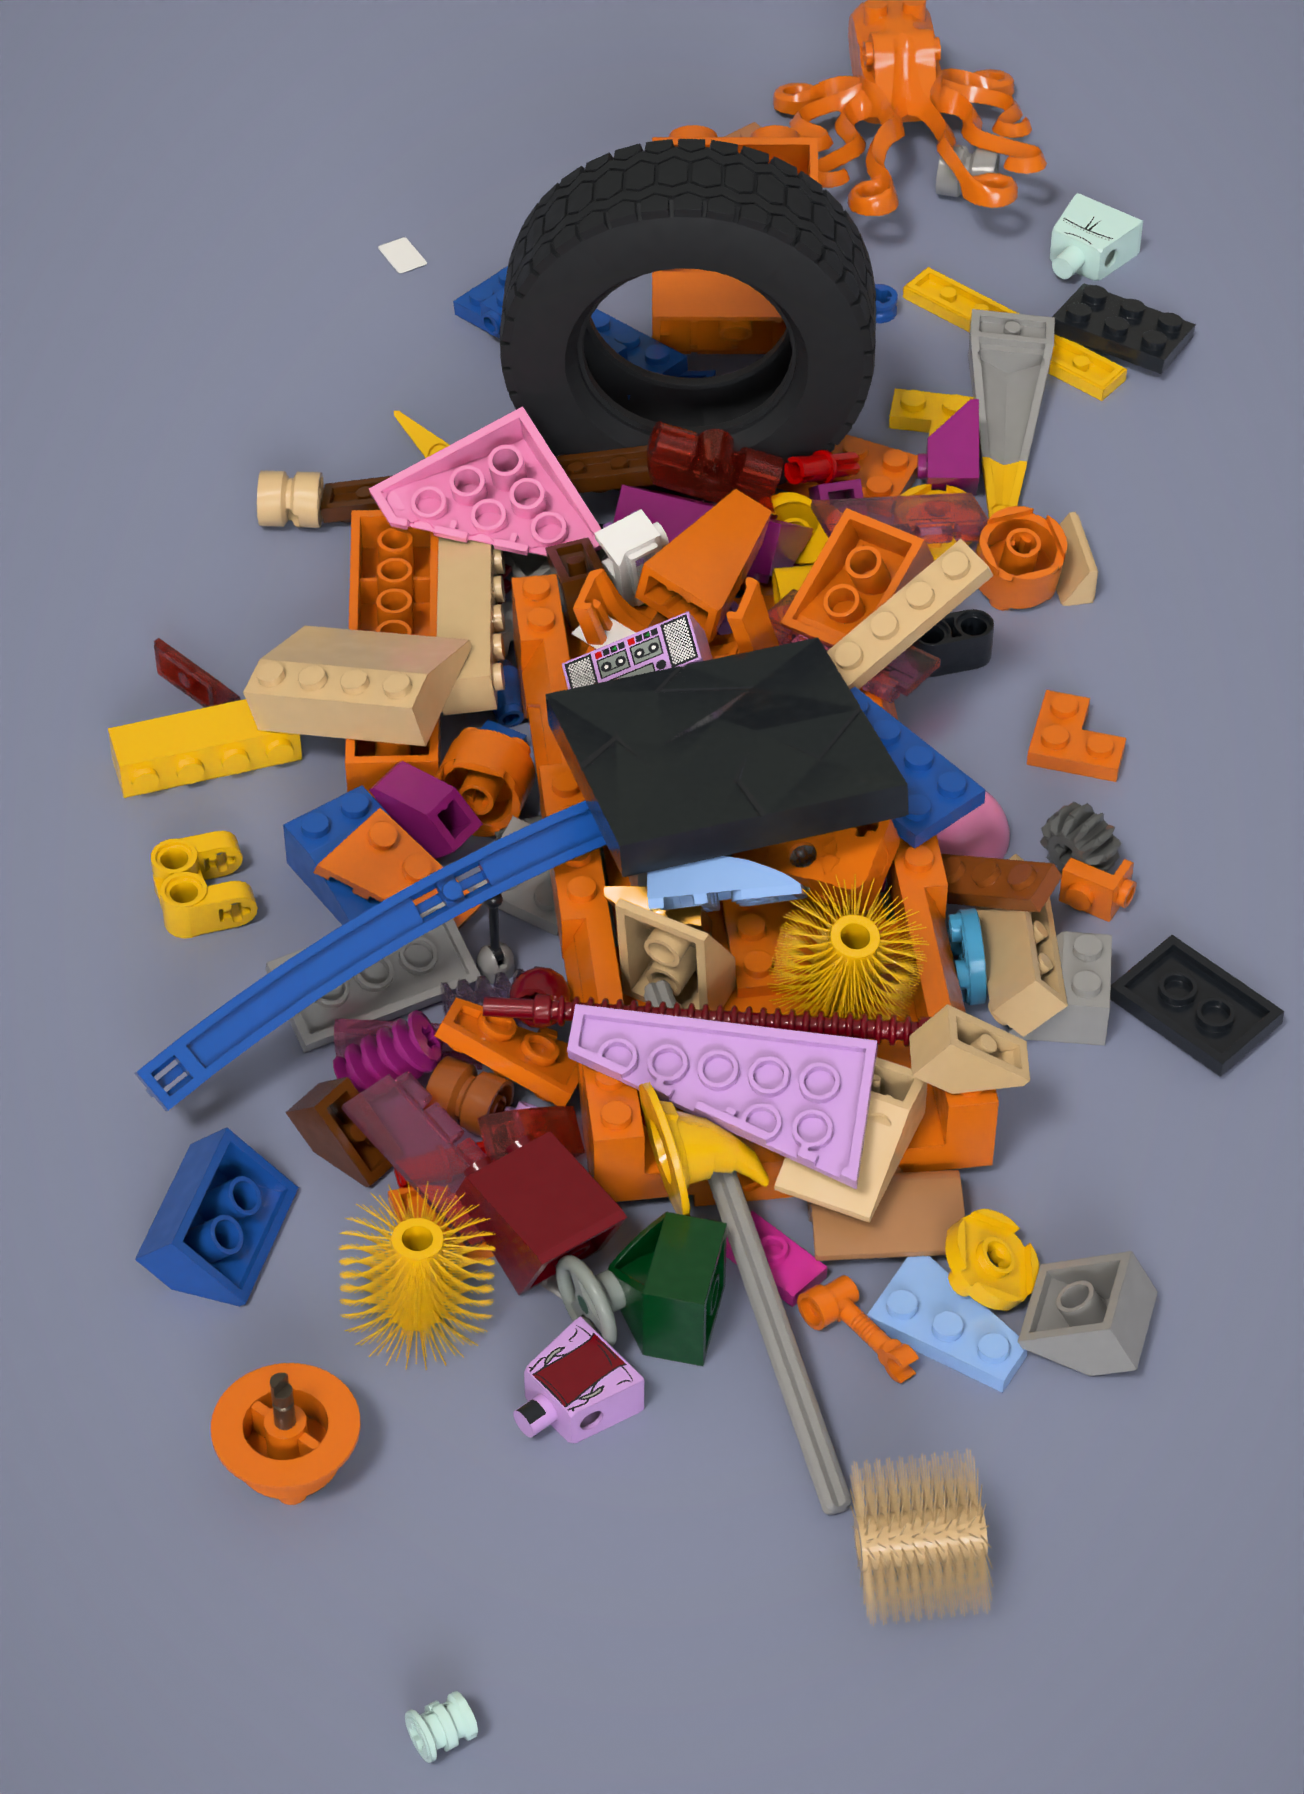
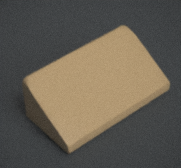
M1069 512L1059 524L1067 539L1066 557L1056 587L1060 603L1063 606L1093 603L1098 569L1079 515L1076 512Z

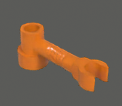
M841 1275L825 1286L816 1284L798 1296L797 1305L799 1312L811 1328L822 1330L833 1322H840L842 1320L878 1354L880 1363L894 1381L902 1383L916 1374L909 1366V1364L919 1359L916 1352L909 1345L902 1344L897 1339H891L855 1304L859 1301V1291L853 1280L848 1276Z

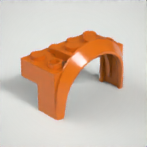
M596 569L589 572L573 607V611L588 644L586 653L596 650V648L589 644L603 645L606 642L607 637L604 630L610 631L613 625L609 617L636 633L647 629L652 621L651 618L632 607L620 595L604 569ZM751 577L746 578L747 588L737 612L728 611L726 614L733 633L716 635L714 640L709 643L713 659L779 646L757 580Z

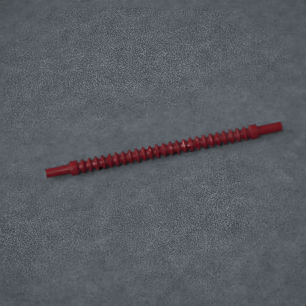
M536 994L534 999L484 996L483 1016L533 1019L535 1025L550 1026L552 1020L558 1021L559 1026H564L565 1021L573 1020L575 1004L861 1039L877 1040L878 1045L884 1039L889 1040L890 1046H894L897 1040H901L905 1047L910 1045L909 1036L931 1018L921 1016L918 1022H914L910 1016H906L904 1021H897L896 1015H891L890 1020H883L882 1015L877 1014L876 1018L871 1020L868 1019L866 1013H863L860 1019H856L852 1012H849L846 1018H841L837 1011L833 1012L832 1017H826L822 1010L818 1012V1016H811L809 1010H805L803 1015H796L794 1009H790L789 1014L785 1015L782 1014L780 1008H776L775 1012L770 1014L767 1013L765 1007L761 1008L760 1013H755L751 1006H748L745 1012H740L736 1005L732 1007L731 1011H725L723 1005H718L717 1010H710L708 1004H704L702 1009H695L694 1003H690L688 1008L684 1009L681 1008L679 1002H676L673 1008H669L664 1001L660 1003L659 1007H653L652 1002L649 1000L646 1001L645 1006H638L637 1000H632L631 1005H624L622 999H618L616 1004H609L607 998H604L602 1003L598 1004L595 1003L593 997H590L587 1003H583L578 996L574 998L573 1002H568L563 995L560 996L559 1001H554L552 995Z

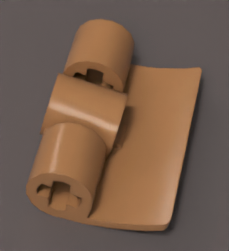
M898 1166L870 1223L807 1201L809 1222H812L814 1253L817 1261L946 1255L945 1242L947 1230L958 1220L965 1217L959 1170L903 1172Z

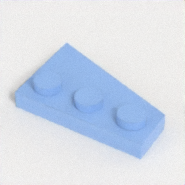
M930 1256L907 1257L867 1316L891 1339H897L902 1344L909 1345L914 1351L1003 1393L1027 1357V1350L1022 1349L1018 1343L1019 1336L987 1307L976 1302L970 1296L963 1297L957 1294L949 1283V1273Z

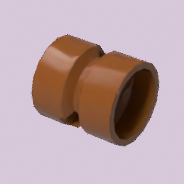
M446 1056L438 1063L428 1081L424 1093L423 1111L427 1116L449 1125L455 1124L460 1120V1127L465 1128L467 1132L489 1140L497 1135L496 1126L503 1116L505 1108L512 1106L514 1083L512 1080L493 1072L482 1071L478 1075L475 1065L453 1056Z

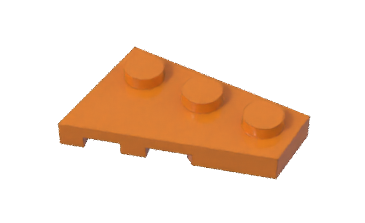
M379 808L318 863L313 873L327 880L331 876L352 887L354 894L366 900L372 897L382 902L438 871L443 866L383 809ZM434 889L413 900V903L416 906L439 892L437 889ZM467 889L463 891L464 895L470 893ZM482 903L453 918L458 929L479 911Z

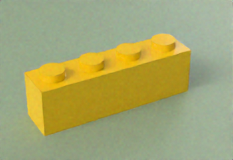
M246 699L108 728L112 761L124 798L302 760L300 734L258 730Z

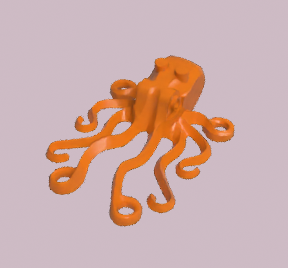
M867 0L860 3L850 14L848 23L849 53L853 76H837L821 81L816 85L789 83L778 87L773 94L774 109L781 113L795 115L789 124L792 129L798 132L799 137H818V152L829 149L834 143L825 128L810 121L835 111L841 113L835 121V130L845 141L846 145L818 159V180L822 188L838 187L849 182L850 177L845 168L834 172L829 171L848 163L864 152L866 142L855 128V124L864 120L868 123L882 125L869 146L865 160L867 173L871 180L858 183L848 194L847 204L850 210L860 215H886L896 210L899 205L893 179L885 168L884 162L891 145L905 136L903 122L923 121L930 128L938 141L936 146L938 153L954 172L960 183L963 198L978 206L998 208L1013 203L1018 197L1017 183L1012 177L1000 173H985L972 176L955 153L953 148L956 144L954 133L940 113L955 115L962 120L961 134L971 145L1008 155L1009 157L1003 165L1004 169L1024 174L1036 173L1045 169L1047 165L1039 147L1008 139L1029 135L1032 131L1030 120L1027 117L1022 122L1015 123L1020 120L1023 113L1012 97L1014 94V79L1010 74L995 69L980 70L973 73L953 68L941 70L939 63L941 59L940 39L935 37L931 15L926 8V0ZM971 103L986 104L1004 109V112L998 117L992 127V131L1000 136L982 130L983 123L981 117Z

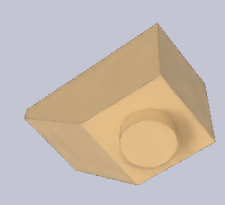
M948 1004L909 1036L912 1076L948 1093L957 1094L1020 1087L1030 1082L1027 1041Z

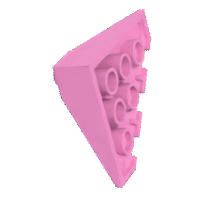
M523 406L369 488L371 496L391 527L405 530L408 527L433 532L434 536L465 543L468 540L491 544L494 546V549L526 556L528 553L547 557L546 547L589 537L595 551L602 549L594 535L595 532L601 530V527Z

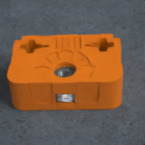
M892 819L733 854L735 858L750 860L787 874L806 888L808 893L807 899L813 900L815 896L819 902H821V898L823 903H826V898L828 904L832 905L823 890L824 888L830 897L829 888L838 906L835 896L836 892L839 905L842 908V897L838 882L845 905H847L844 887L845 879L848 906L850 895V910L852 885L854 910V879L856 874V903L859 899L863 882L859 910L863 911L873 878L875 879L866 910L872 906L881 886H883L899 847L900 839Z

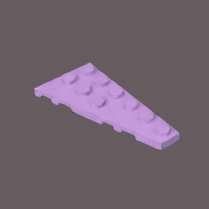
M575 1004L567 1047L568 1058L639 1090L640 1084L650 1082L659 1100L672 1102L675 1107L683 1111L706 1118L727 1131L857 1189L878 1050L877 1040Z

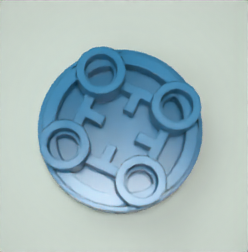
M975 908L959 909L956 914L948 915L949 928L946 929L952 955L958 956V960H954L963 1002L968 1003V1005L985 1004L987 999V975L979 915Z

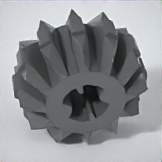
M1072 802L1068 806H1063L1048 818L1046 824L1041 828L1043 838L1040 840V843L1049 852L1046 858L1054 861L1060 872H1062L1070 858L1105 872L1114 867L1115 862L1120 858L1118 848L1121 846V842L1113 835L1115 827L1108 825L1104 820V814H1096L1088 803L1081 806L1076 802Z

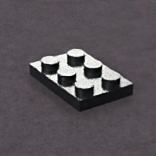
M1085 283L1052 316L1055 318V335L1159 374L1165 371L1192 340L1196 326L1194 323L1183 320L1177 314L1158 311L1145 306L1139 300L1126 299L1107 292L1101 286Z
M1174 935L1169 936L1111 985L1110 990L1111 1001L1220 1077L1283 1022L1284 1011Z

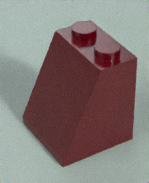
M551 1131L536 1139L531 1134L519 1138L506 1148L507 1155L492 1162L489 1156L475 1162L463 1172L466 1177L456 1191L458 1198L464 1194L460 1201L465 1206V1209H472L467 1212L470 1218H473L472 1221L475 1219L478 1221L482 1218L488 1219L476 1223L475 1226L479 1232L489 1231V1233L495 1234L482 1237L487 1245L496 1248L493 1249L495 1251H492L519 1296L556 1275L557 1263L563 1256L573 1255L580 1260H584L602 1250L627 1218L622 1208Z

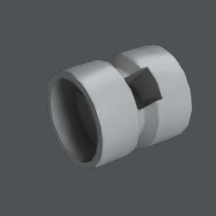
M954 145L955 153L972 176L998 173L1000 153L977 148L971 154L967 146ZM940 156L936 178V194L958 197L962 192L960 183L954 172Z

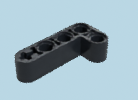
M977 609L949 613L904 651L910 668L920 676L937 677L984 667L990 662L992 655L994 621L989 614Z

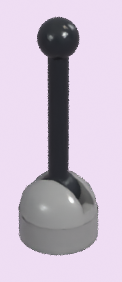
M502 894L484 902L489 908L490 944L481 947L476 960L477 969L482 980L491 984L504 983L511 979L515 972V958L512 950L505 943L500 942L498 907L503 902Z

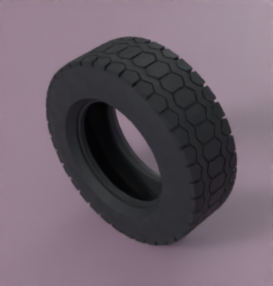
M673 139L646 142L645 151H643L639 143L615 150L614 158L610 152L587 162L585 168L580 166L562 178L560 184L557 182L540 199V202L535 205L522 225L509 258L500 325L501 366L507 392H509V397L515 409L517 410L523 406L554 456L663 443L666 457L664 483L653 484L645 487V489L657 490L698 501L699 496H703L704 502L721 501L735 489L749 496L760 493L761 486L767 491L788 482L784 473L785 463H790L787 460L792 456L813 455L818 450L832 452L835 444L839 445L852 429V425L855 424L864 407L873 377L876 347V290L869 253L861 233L859 234L857 226L847 211H843V206L827 189L823 190L822 185L806 173L801 171L798 174L797 167L775 156L769 162V154L743 146L741 152L738 153V144L711 140L710 148L705 147V139H678V147H674ZM676 268L701 269L733 277L754 288L776 308L787 328L776 345L762 358L749 366L721 376L688 378L655 373L629 362L606 343L598 332L591 315L612 291L639 276Z

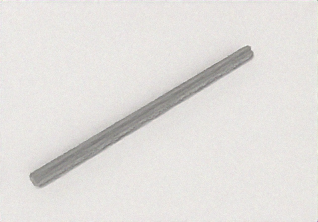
M661 980L645 986L644 999L645 1001H651L653 1007H659L662 1001L666 1002L667 1007H674L676 1000L667 981ZM736 1171L732 1173L713 1172L711 1178L707 1180L721 1220L727 1223V1237L822 1510L827 1515L845 1512L850 1508L851 1496Z

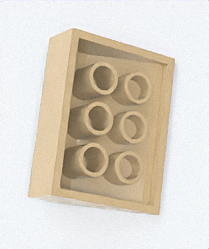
M303 626L259 659L243 694L257 728L261 731L426 746L472 645L470 640Z

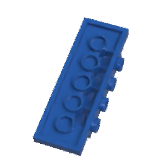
M508 266L453 301L455 315L499 339ZM598 309L591 315L598 332L606 343L629 362L655 373L675 377L688 370L687 356Z

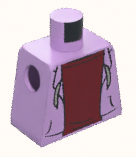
M580 1316L527 1365L524 1371L525 1397L528 1402L513 1412V1416L520 1430L530 1438L551 1425L567 1442L578 1443L644 1410V1378Z

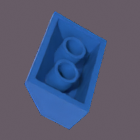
M228 1127L190 1144L135 1260L171 1290L239 1307L245 1305L299 1187Z

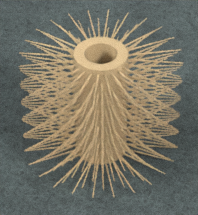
M967 1449L968 1470L965 1453L964 1466L960 1454L961 1476L958 1450H956L958 1471L955 1451L956 1471L952 1458L950 1459L951 1470L949 1469L947 1452L948 1472L944 1451L946 1475L941 1455V1481L939 1458L937 1456V1475L935 1452V1470L931 1454L933 1473L931 1463L928 1461V1478L926 1457L924 1455V1471L923 1456L921 1454L923 1474L919 1458L922 1482L918 1467L917 1481L916 1458L914 1474L912 1455L913 1475L909 1456L911 1478L907 1463L909 1483L906 1464L904 1477L903 1457L901 1470L899 1456L900 1473L898 1461L896 1460L899 1482L897 1470H895V1484L893 1461L891 1473L889 1457L890 1475L886 1459L888 1470L887 1477L885 1467L886 1482L882 1466L883 1486L880 1459V1477L877 1458V1472L874 1463L876 1481L873 1472V1486L870 1463L869 1481L867 1459V1474L864 1461L865 1477L862 1468L863 1482L861 1480V1469H859L860 1485L858 1465L856 1462V1476L855 1461H853L855 1478L853 1465L851 1466L854 1486L852 1476L850 1475L854 1499L851 1488L850 1492L856 1513L855 1516L851 1507L854 1516V1527L852 1526L854 1529V1548L856 1549L858 1561L857 1569L859 1567L861 1571L860 1587L862 1585L863 1573L864 1605L866 1591L867 1617L869 1605L870 1624L872 1613L873 1626V1611L876 1623L874 1603L877 1612L878 1600L880 1620L882 1610L884 1625V1608L885 1622L887 1624L885 1606L887 1617L889 1618L886 1602L888 1601L891 1614L890 1596L893 1622V1605L896 1624V1610L899 1620L897 1600L899 1610L901 1611L900 1597L903 1618L904 1601L906 1622V1607L908 1621H910L908 1604L910 1615H912L909 1599H911L913 1612V1597L915 1618L917 1619V1605L918 1620L920 1621L918 1602L922 1618L919 1599L920 1594L921 1605L924 1609L922 1592L924 1595L925 1615L927 1602L928 1619L930 1620L929 1600L932 1619L930 1597L934 1613V1607L936 1610L935 1589L938 1617L939 1597L941 1619V1601L945 1615L942 1592L948 1613L949 1594L951 1617V1599L955 1617L953 1596L957 1610L958 1591L960 1611L962 1614V1597L964 1616L963 1594L966 1611L967 1599L971 1610L972 1595L973 1612L975 1615L973 1592L976 1612L978 1614L975 1592L979 1608L981 1604L980 1596H982L984 1612V1590L987 1614L986 1593L989 1610H991L987 1584L991 1601L992 1596L987 1571L992 1587L993 1584L986 1561L987 1557L993 1569L988 1557V1546L990 1548L991 1546L988 1544L986 1528L989 1525L986 1526L984 1516L986 1504L984 1509L981 1506L982 1484L978 1503V1468L976 1497L975 1460L973 1456V1481L971 1450H969L971 1473ZM929 1464H930V1470H931L932 1479H930ZM952 1465H953V1471H954V1479H953V1475H952ZM962 1466H963V1471H964V1481H963ZM967 1583L969 1587V1598L967 1593ZM977 1584H978V1588H979V1598H978V1592H977ZM954 1586H955V1590H956L957 1605H956V1599H955V1593H954ZM945 1589H946L947 1605H946V1600H945ZM932 1592H933V1596H934V1606H933V1600H932Z

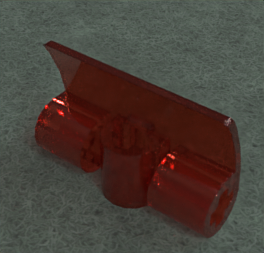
M661 421L655 424L647 446L648 473L654 485L715 503H719L733 490L737 489L771 510L770 519H777L778 514L773 508L771 497L778 486L782 474L783 460L781 457L745 446L739 452L734 451L733 437L721 429H709L698 436L695 431Z

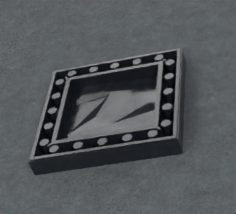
M818 637L687 664L684 667L678 666L545 694L548 724L622 877L909 815L908 786Z

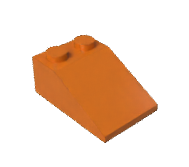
M846 508L780 624L782 627L810 639L818 637L822 644L833 647L935 561L925 539Z

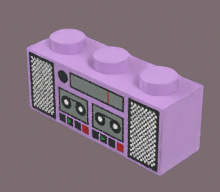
M688 611L562 663L567 687L572 689L678 666L684 667L687 664L707 661L713 658L704 629Z

